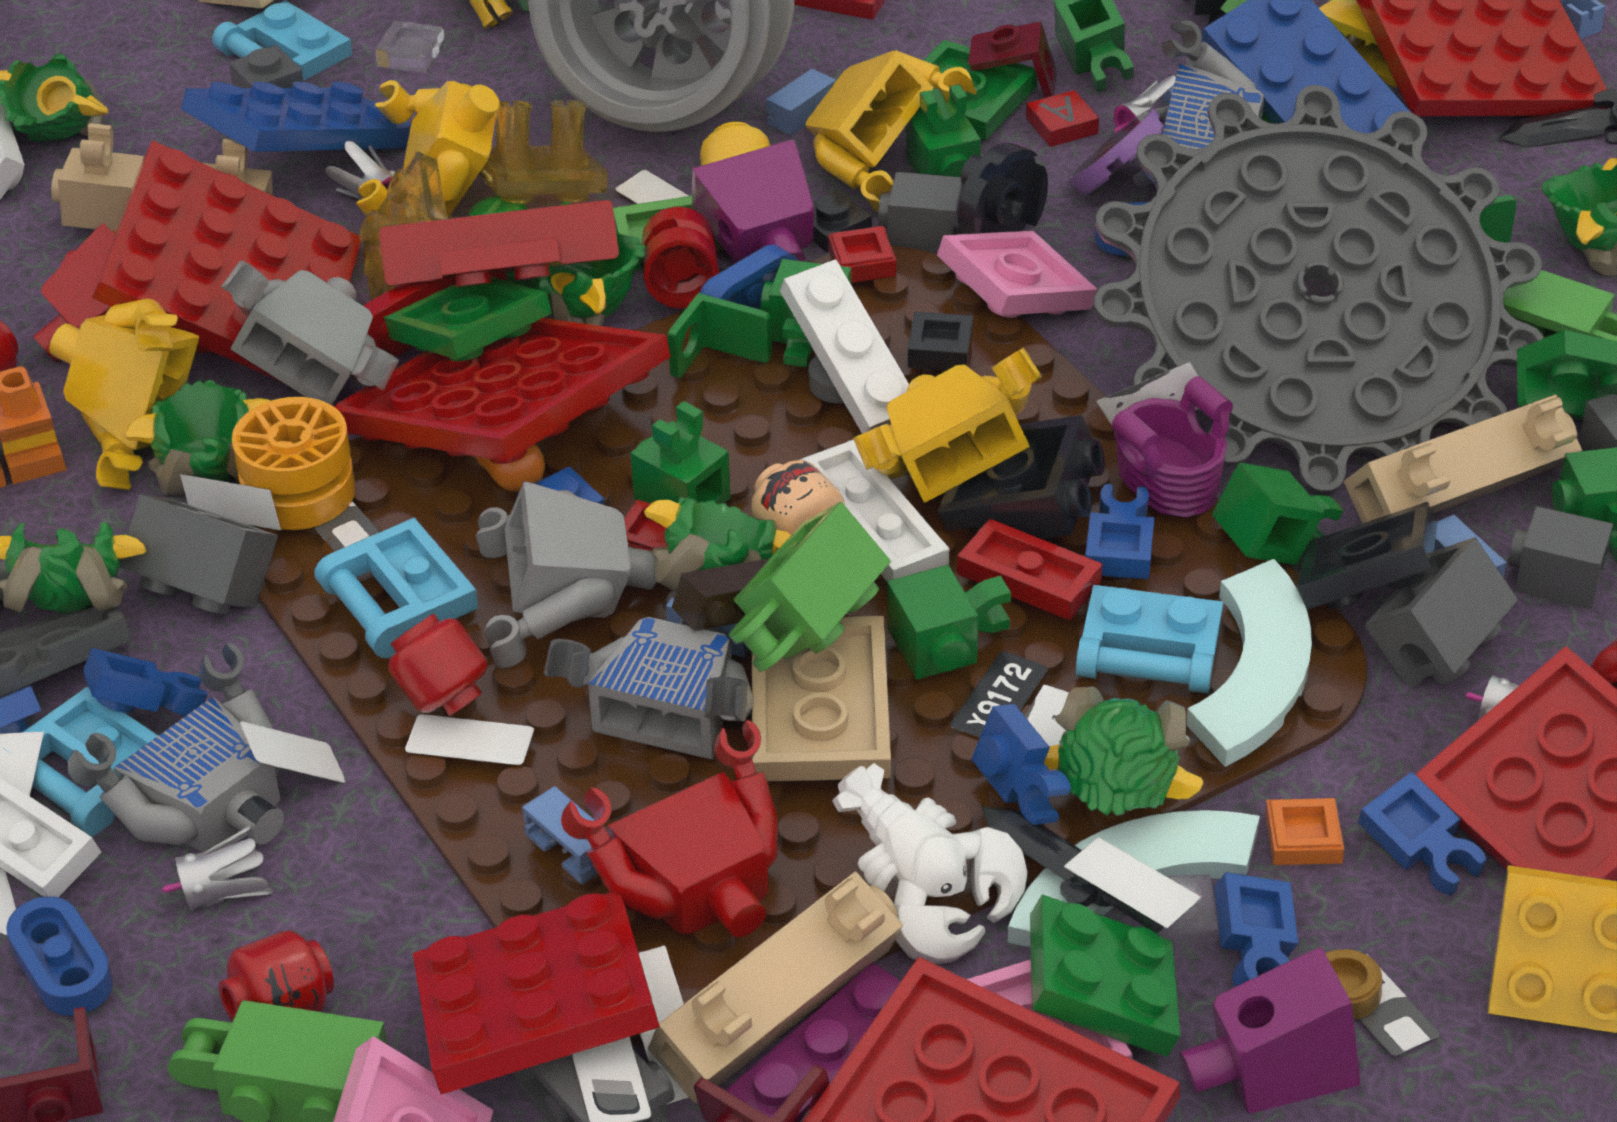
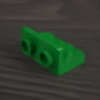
M1564 330L1518 348L1517 394L1519 407L1557 395L1562 400L1563 410L1572 419L1583 421L1587 400L1617 394V341Z

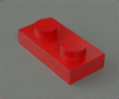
M989 519L957 555V575L977 583L1001 576L1011 592V597L1070 621L1091 596L1093 585H1100L1102 563Z

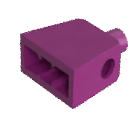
M793 139L692 168V206L695 211L703 214L712 225L715 238L735 264L755 251L771 244L780 246L794 255L799 261L805 262V256L801 249L808 247L813 242L814 205L797 146Z
M1322 947L1311 950L1218 995L1212 1002L1217 1039L1179 1052L1184 1073L1194 1094L1232 1081L1246 1111L1249 1113L1360 1086L1352 1002Z

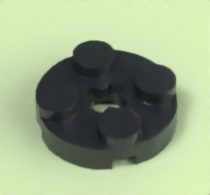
M1001 143L988 150L983 157L978 155L971 156L965 162L961 171L960 179L964 187L959 200L958 217L953 226V235L1023 231L1027 224L1036 227L1042 216L1048 193V174L1045 166L1036 163L1034 157L1038 155L1033 150L1014 143Z

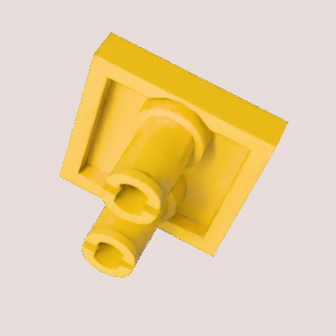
M1508 865L1488 997L1489 1014L1617 1033V881Z

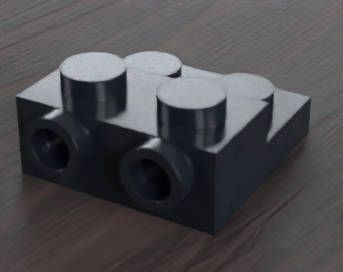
M1078 415L1020 424L1030 446L1029 448L945 492L938 513L946 530L972 527L982 528L989 519H992L1043 540L1072 535L1077 518L1087 517L1091 511V494L1088 487L1090 478L1101 476L1105 468L1102 445L1098 439H1092L1083 416Z

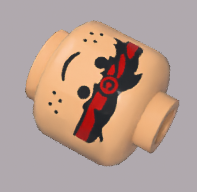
M794 460L785 464L777 463L771 465L760 474L755 483V493L751 502V514L757 520H774L776 529L786 531L792 535L807 519L839 502L845 505V500L840 490L814 464L805 460Z

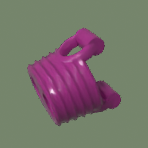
M1196 376L1186 384L1181 401L1150 398L1133 403L1125 410L1120 411L1112 421L1114 437L1117 442L1116 448L1118 449L1119 477L1135 494L1138 487H1146L1149 494L1148 505L1161 514L1184 518L1203 514L1216 503V495L1219 493L1220 479L1228 445L1225 437L1229 429V415L1233 410V403L1201 376ZM1195 406L1213 420V427L1209 434L1199 426L1196 419Z

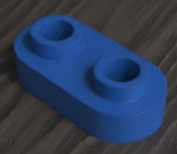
M767 245L710 278L703 285L700 293L761 310L764 284L766 281L774 282L782 259L799 260L778 245Z
M39 897L25 902L11 914L7 922L6 931L13 956L43 1004L49 1010L60 1015L74 1016V1008L85 1006L88 1013L105 1002L113 987V978L107 956L76 908L70 902L58 897ZM47 939L44 944H40L41 941Z

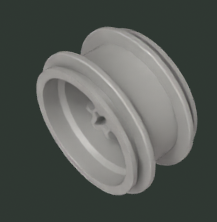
M528 0L530 20L539 50L557 81L575 100L592 113L622 127L640 131L666 132L685 129L714 117L733 101L738 100L751 91L766 77L779 59L788 40L793 21L795 0H613L615 6L604 10L600 9L598 0ZM660 1L668 6L661 10L659 6ZM716 1L723 2L730 9L731 24L724 23L717 16L715 10ZM693 2L692 7L687 14L684 9L686 8L687 4ZM630 11H633L636 15L634 28L629 21ZM677 37L691 42L692 55H687L681 51L676 41ZM711 40L724 52L718 63L710 50ZM657 45L652 70L639 61L647 47L651 48Z

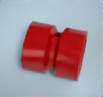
M676 206L661 210L649 219L643 229L641 244L647 246L645 256L643 257V278L647 290L656 301L668 307L687 308L695 296L700 293L703 285L710 278L719 274L716 241L712 225L703 214L691 208Z

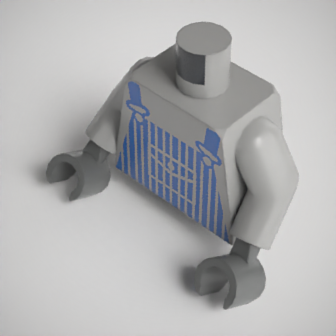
M1184 20L1170 25L1173 31L1181 35L1183 45L1170 39L1162 43V52L1169 58L1186 56L1187 64L1179 63L1162 135L1168 136L1181 146L1189 149H1200L1208 146L1214 139V133L1207 114L1208 106L1214 97L1222 93H1233L1244 98L1251 106L1253 112L1262 120L1264 94L1256 89L1255 84L1226 57L1206 42H1201V31L1194 22ZM1142 171L1133 175V181L1138 187H1147L1153 184Z
M652 617L640 619L625 637L615 640L594 653H590V648L576 641L566 639L552 640L543 673L547 677H565L568 679L569 685L576 688L588 687L593 732L708 759H713L715 755L714 745L722 729L724 719L729 721H745L751 715L754 697L745 669L741 664L732 660L731 640L725 634L719 633L720 626L694 631L683 619H681L679 624Z
M225 643L222 650L225 662L230 666L231 672L221 673L216 671L206 654L202 659L199 669L201 682L212 691L223 692L227 700L226 702L221 704L214 697L210 698L115 766L114 771L111 766L116 759L115 745L110 738L103 734L93 733L85 743L87 751L96 758L99 764L90 763L78 750H74L69 758L68 773L72 780L85 786L98 784L103 790L99 796L100 799L132 835L142 842L180 846L187 844L205 852L253 824V830L246 837L253 839L259 845L270 842L282 828L284 814L281 809L275 806L280 800L276 776L281 768L259 763L255 759L240 726V722L243 721L273 729L252 688L245 691L238 679L244 667V656L242 651L232 643Z

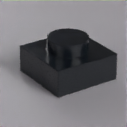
M839 189L812 201L814 205L813 242L825 252H829L828 234L872 227V216Z
M914 311L908 344V367L931 369L934 371H947L956 365H966L968 367L973 338V316Z

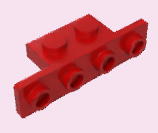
M609 200L385 226L379 230L385 282L390 286L455 278L456 288L491 284L490 274L514 271L515 280L549 277V267L615 259L619 254L613 204Z

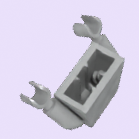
M240 260L221 285L222 289L231 293L233 301L239 310L248 317L230 348L240 356L305 397L318 399L330 405L334 403L348 378L351 383L359 387L376 385L382 390L385 389L399 360L388 352L376 347L375 340L367 334L373 316L369 309L356 302V290L349 281L340 277H333L325 282L311 272L299 270L286 281L280 279L268 280L253 266Z
M523 482L510 515L507 516V513L500 508H488L479 517L478 525L480 530L476 534V540L480 553L486 558H498L507 554L513 612L523 613L524 616L517 621L509 615H498L488 621L485 628V636L494 663L498 667H512L524 659L527 652L525 638L534 635L537 639H540L571 622L588 617L605 618L613 614L625 586L651 590L656 584L652 551L628 547L624 515L615 508L580 498L567 490L556 491L534 483Z

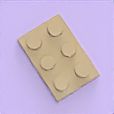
M884 616L843 617L840 622L845 627V630L827 648L816 654L810 648H807L785 660L781 658L762 672H759L753 665L756 656L752 653V694L754 697L752 722L756 724L761 733L760 748L753 757L756 773L764 771L767 781L840 780L859 766L867 769L875 763L884 770L883 778H891Z

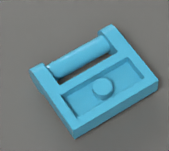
M286 0L268 6L265 11L238 25L228 21L223 22L215 29L212 36L213 46L227 56L235 54L240 58L248 56L256 49L263 48L262 46L269 48L277 45L302 69L303 81L353 55L351 39Z
M415 518L328 554L319 561L314 572V576L321 587L327 593L337 595L364 628L367 644L381 658L391 657L396 651L390 643L434 613L438 620L441 621L446 618L455 619L478 609L475 587ZM370 571L400 608L385 614L357 580V577Z
M1093 585L1083 635L1080 638L1076 676L1096 679L1097 673L1187 684L1189 685V692L1209 694L1221 626L1223 602Z
M86 687L24 732L44 731L32 787L71 815V822L74 826L89 836L94 837L109 826L115 818V814L99 797L103 790L97 784L86 792L41 759L51 752H55L68 762L73 751L78 750L87 761L99 764L96 758L89 754L85 746L91 734L99 733L110 738L115 745L116 759L111 766L114 771L115 766L158 735L126 713L103 706L96 698L92 697L90 689Z

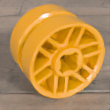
M308 397L280 398L253 408L236 424L232 433V446L239 484L271 491L280 529L302 530L313 528L335 519L348 508L354 498L356 486L346 422L343 415L335 407L324 401Z

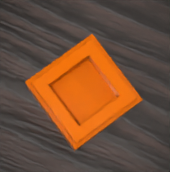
M1335 798L1266 800L1265 820L1273 865L1343 863L1344 844Z

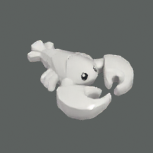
M875 763L867 769L859 766L838 784L840 793L832 800L838 812L857 810L862 818L861 823L867 829L870 839L876 845V847L859 858V868L864 872V877L868 884L877 886L885 891L892 879L899 883L894 905L898 913V919L903 924V927L895 940L907 956L914 960L919 956L935 965L952 963L976 948L985 934V928L978 925L967 933L952 934L948 929L949 924H964L971 915L960 908L925 905L927 896L944 897L964 891L967 881L966 860L972 859L970 884L972 895L978 906L983 905L989 900L990 886H996L998 896L994 907L987 916L990 921L995 923L1012 913L1025 891L1028 872L1023 852L1008 833L989 827L973 832L951 834L945 828L953 827L957 823L954 815L947 813V810L941 805H936L934 800L927 797L914 810L909 804L901 802L895 795L887 794L881 789L884 770Z

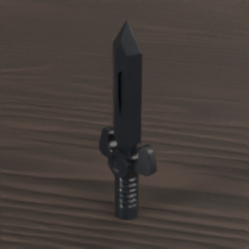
M1610 88L1593 96L1595 98L1593 107L1519 119L1499 138L1528 148L1603 135L1605 130L1611 128L1616 131L1607 134L1606 142L1617 144V90ZM1606 106V107H1609L1610 109H1599V108H1596V107Z
M981 806L989 828L1008 833L1024 854L1066 880L1060 885V893L1068 903H1077L1085 907L1092 903L1102 907L1113 906L1155 933L1160 932L1164 928V926L1066 869L1064 866L1082 851L1080 848L1042 824H1031L1019 810Z

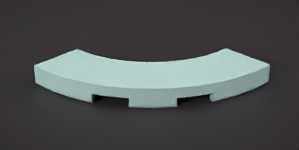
M1275 559L1221 581L1219 598L1228 607L1236 620L1243 642V652L1239 663L1227 681L1213 694L1187 709L1186 725L1225 767L1247 756L1263 745L1282 727L1284 717L1293 707L1298 696H1302L1308 677L1312 641L1311 625L1307 610L1298 589Z
M1210 810L1157 814L1126 821L1107 828L1080 841L1075 846L1083 850L1097 837H1100L1173 881L1204 878L1220 879L1225 872L1247 875L1258 834L1260 816ZM1045 868L1038 875L1016 906L1008 925V943L1030 947V913L1042 894L1068 903L1060 893V885L1066 881L1048 868ZM1092 903L1087 908L1096 914L1104 916L1113 906L1102 907Z

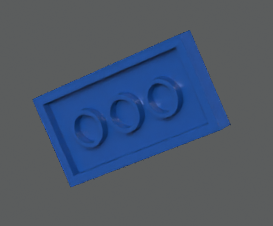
M1247 0L1203 29L1202 41L1226 57L1255 84L1257 90L1264 94L1263 112L1273 124L1287 122L1294 116L1297 95L1303 88L1309 85H1320L1333 91L1339 101L1340 115L1343 122L1350 129L1360 133L1377 131L1393 113L1398 111L1410 112L1312 0Z
M212 82L210 88H186L181 110L253 152L345 150L346 141L354 142L361 149H368L369 145L373 149L407 148L411 123L408 121L402 124L392 123L375 107V103L378 102L363 97L364 91L360 87L345 82H333L331 88H320L306 82H293L292 88H280L265 82H253L251 88H239L224 82Z

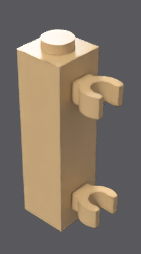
M89 123L88 140L82 139L80 148H72L63 169L57 168L54 172L51 194L53 202L60 203L62 226L96 229L104 223L111 231L118 228L144 156L112 152L113 128L111 125ZM223 139V156L217 155L216 164L203 163L223 173L234 175L242 182L273 195L272 171L246 168L247 148L232 139Z
M1553 395L1368 462L1344 480V484L1362 523L1425 502H1429L1432 512L1436 513L1557 468L1563 464L1565 453L1582 451L1577 440L1576 426L1569 414L1563 410L1561 398Z
M855 871L659 1023L660 1027L656 1028L648 1050L694 1103H697L698 1100L693 1086L700 1077L719 1086L842 989L870 963L876 962L886 954L903 927V924L898 919L895 905L883 890L874 885L869 886Z

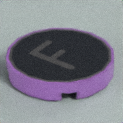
M1151 107L1144 111L1094 151L1069 176L1068 180L1081 195L1091 193L1110 179L1109 176L1127 161L1130 163L1135 159L1137 146L1140 141L1148 135L1161 134V129L1165 127L1163 125L1165 122L1154 108Z

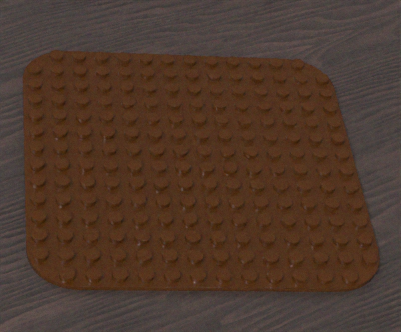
M891 246L896 258L895 277L851 283L852 288L909 384L918 376L932 375L936 377L945 372L908 367V344L914 311L972 315L973 338L968 367L981 377L984 375L997 377L992 367L1024 347L1042 377L1031 383V390L1025 408L1016 415L1019 424L1082 415L1092 439L1096 438L1100 441L1105 457L1103 474L1091 477L1088 484L1091 494L1090 512L1099 513L1100 492L1105 484L1113 485V498L1117 501L1131 502L1136 499V494L1118 475V449L1116 448L1117 442L1114 437V429L1096 402L1107 396L1021 316L1006 318L995 314L970 286L956 278L955 272L937 256V253L920 249ZM830 254L809 262L824 264L832 260ZM684 310L635 329V331L666 335L668 342V332ZM690 327L683 340L682 353L689 341ZM772 341V357L767 363L704 347L680 379L670 376L668 358L651 369L646 379L638 383L626 385L609 396L610 400L604 406L584 412L570 421L569 427L565 431L554 436L545 437L535 445L538 446L544 455L545 470L542 479L567 467H571L605 499V506L617 509L625 518L635 503L630 452L636 449L643 440L653 436L652 425L659 419L667 423L671 421L676 422V406L685 401L703 411V429L700 436L729 451L731 498L724 504L728 507L736 506L741 512L753 517L751 514V502L755 493V483L765 469L777 463L785 464L789 461L800 460L851 441L862 433L845 403L826 402L817 398L809 388V363L816 356L813 348L807 367L784 364L783 355L787 343ZM362 436L350 440V456L356 486L352 501L378 529V533L415 518L476 589L478 609L455 619L461 622L487 659L488 669L475 682L482 694L450 717L533 727L534 732L524 762L521 765L406 752L405 747L418 715L425 714L449 717V715L442 706L432 712L423 713L419 712L412 705L389 672L388 661L390 657L381 658L375 654L365 640L366 631L337 595L327 593L317 582L314 576L317 564L323 557L335 552V550L327 543L331 538L325 541L314 527L302 530H275L253 526L278 535L262 591L258 595L259 602L493 928L498 927L502 922L514 916H534L567 906L574 899L586 894L595 893L603 895L609 893L599 874L582 885L562 868V862L573 856L569 851L564 854L562 852V849H564L562 845L558 843L544 852L525 835L524 825L527 823L523 820L522 806L556 786L594 819L592 812L586 807L584 802L585 793L594 787L602 790L611 802L612 812L608 821L604 824L605 829L608 831L607 825L721 772H724L730 781L736 779L734 768L722 764L716 755H714L713 759H708L593 732L588 687L576 688L569 685L568 679L565 677H547L543 675L549 646L552 640L566 639L582 643L590 648V653H594L615 640L625 637L640 619L652 617L667 621L666 605L671 598L675 597L677 589L670 590L657 581L651 590L625 586L613 614L605 618L588 617L571 622L540 639L531 635L524 639L527 652L520 663L507 668L498 667L494 663L485 636V628L488 621L498 615H509L517 621L524 616L523 613L513 612L507 554L498 558L482 556L476 540V534L480 530L478 520L482 512L488 508H500L507 513V516L510 515L518 497L517 492H510L501 488L488 471L478 464L477 459L470 455L450 456L443 450L426 447L407 448L403 443L382 439L368 441L364 440ZM908 471L901 477L890 479L948 546L949 567L964 592L972 589L978 584L977 582L957 575V555L981 528L972 527L947 531L938 513L945 492L924 503ZM1217 498L1216 503L1203 514L1187 518L1164 515L1148 505L1147 517H1154L1149 579L1102 576L1100 586L1222 601L1219 598L1222 580L1265 563L1268 560L1246 557L1212 516L1219 501ZM1090 514L1087 517L1077 518L1072 535L1059 536L1045 541L1086 556ZM1277 562L1298 589L1300 575L1287 563ZM370 571L357 577V580L385 614L400 608ZM881 574L874 581L879 587L874 597L857 611L850 614L847 612L844 616H884L891 778L882 779L881 789L887 794L895 795L901 802L909 804L914 810L917 809L919 803L924 798L929 797L934 800L936 805H941L947 810V813L954 815L957 823L953 827L945 828L951 834L973 832L988 827L981 806L1021 811L1019 801L1004 802L971 760L979 737L951 727V722L1000 652H1008L1047 667V672L1020 710L1024 716L1043 685H1048L1066 692H1070L1074 687H1095L1100 691L1104 701L1112 698H1128L1137 700L1140 704H1146L1149 710L1156 711L1163 702L1168 700L1185 707L1186 720L1189 707L1213 694L1227 681L1239 663L1243 652V642L1239 627L1230 610L1223 603L1221 626L1209 694L1189 692V685L1113 674L1097 673L1096 679L1076 676L1077 653L1080 638L1083 635L1091 596L1070 621L1011 597V602L1001 604L1010 618V628L995 633L978 631L977 663L916 680L887 629V581ZM1326 604L1307 610L1311 625L1312 645L1308 677L1302 696H1298L1293 707L1284 717L1282 727L1263 745L1238 761L1225 767L1186 725V736L1189 737L1190 743L1187 747L1178 749L1180 756L1178 765L1186 771L1201 777L1203 780L1200 791L1189 799L1165 797L1163 805H1158L1157 808H1135L1131 811H1125L1124 814L1116 816L1111 811L1106 816L1098 808L1091 811L1086 803L1070 793L1068 795L1049 797V802L1059 814L1057 822L1042 825L1073 845H1076L1102 830L1126 821L1151 815L1185 811L1328 740L1350 721L1363 698L1367 679V662L1362 643L1356 631L1336 608L1329 609L1326 607ZM749 650L745 658L731 654L732 660L744 667L752 691V652ZM752 713L749 717L745 719V721H752ZM724 719L722 728L726 731L727 742L730 747L736 751L748 750V744L744 739L742 730L745 721H729ZM842 779L767 781L778 818V856L776 862L768 869L769 892L760 900L766 910L765 919L751 934L744 937H734L720 920L690 935L679 934L663 919L656 920L626 909L639 953L662 946L666 947L684 1004L855 871L868 884L864 877V872L859 868L858 861L861 856L876 847V845L870 839L869 832L861 823L862 818L857 810L837 811L832 800L840 793L838 784ZM1023 853L1028 872L1026 889L1046 867ZM972 859L966 860L967 881L964 891L944 897L927 896L925 905L960 908L966 913L974 915L994 905L998 892L996 886L991 885L989 888V900L981 906L977 905L972 895L970 884ZM892 879L884 892L894 904L899 883ZM896 940L890 950L876 962L902 950ZM640 1034L630 1036L632 1046L644 1047Z

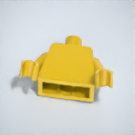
M897 50L848 67L816 106L805 124L806 128L815 136L813 147L818 163L823 169L850 188L857 189L860 187L862 195L875 212H879V197L882 193L892 190L894 181L887 172L882 170L869 173V167H875L918 110L920 107V92L932 91L933 88L941 91L945 103L950 98L949 86L960 84L964 92L976 94L971 76L962 67H953L940 73L939 66Z
M394 80L384 82L380 85L379 90L388 101L375 103V107L394 124H402L410 119L415 111L417 114L411 122L398 190L389 193L380 180L371 179L359 186L358 193L363 199L358 200L356 204L365 216L375 223H383L395 213L397 207H402L405 212L425 208L440 216L449 217L489 158L497 110L500 106L499 99L492 89L481 84L472 87L471 85L460 84L456 81H446L441 88L418 89L415 95H409L398 82Z
M142 299L116 304L107 311L106 315L85 319L80 329L71 324H64L56 330L50 342V353L54 357L70 364L63 390L65 399L81 411V416L101 445L103 453L99 457L96 467V479L101 487L130 490L132 485L129 481V471H138L143 463L140 456L134 455L133 449L151 446V444L127 440L125 434L128 424L142 415L152 414V407L156 405V401H164L166 397L172 396L176 391L181 390L182 386L187 382L199 336L171 327L177 324V315L166 314L161 305L154 299Z
M1024 347L992 367L997 377L986 375L981 377L966 365H956L936 377L921 375L913 379L907 387V392L892 399L886 406L891 425H888V423L853 438L865 469L874 468L889 479L901 477L908 471L921 499L925 503L1029 448L1030 446L1016 415L1025 408L1031 390V383L1037 381L1042 376Z

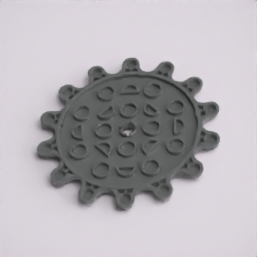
M1309 85L1303 88L1296 98L1294 116L1287 122L1280 124L1261 120L1253 112L1248 102L1237 94L1222 93L1217 95L1208 106L1207 114L1214 133V139L1208 146L1200 149H1189L1181 146L1166 135L1152 134L1146 136L1137 146L1136 158L1141 171L1157 188L1156 196L1150 202L1143 205H1132L1118 201L1108 202L1099 208L1095 216V226L1099 237L1105 243L1119 248L1130 255L1136 264L1135 272L1131 277L1123 281L1104 284L1097 290L1093 299L1096 315L1106 326L1128 327L1140 330L1149 336L1156 347L1152 358L1136 370L1133 385L1190 362L1198 376L1205 379L1233 403V410L1229 415V429L1225 437L1228 445L1223 466L1232 467L1239 462H1244L1258 444H1277L1288 449L1294 455L1299 465L1302 484L1312 494L1325 495L1337 490L1345 480L1346 462L1353 453L1366 452L1382 458L1429 441L1431 430L1437 424H1451L1462 429L1508 412L1505 404L1487 386L1485 378L1487 369L1491 365L1517 367V349L1544 338L1535 327L1517 321L1504 308L1503 294L1506 289L1532 282L1540 273L1542 261L1538 252L1531 246L1519 242L1503 243L1495 241L1482 230L1479 222L1480 213L1496 200L1499 193V183L1495 176L1488 170L1480 167H1470L1453 175H1442L1430 170L1421 156L1422 146L1427 137L1426 125L1416 114L1407 111H1398L1391 114L1383 126L1375 132L1360 133L1350 129L1343 122L1340 115V105L1337 96L1333 91L1324 86ZM1310 277L1320 278L1328 283L1333 294L1325 297L1312 294L1308 297L1306 295L1307 288L1303 280Z

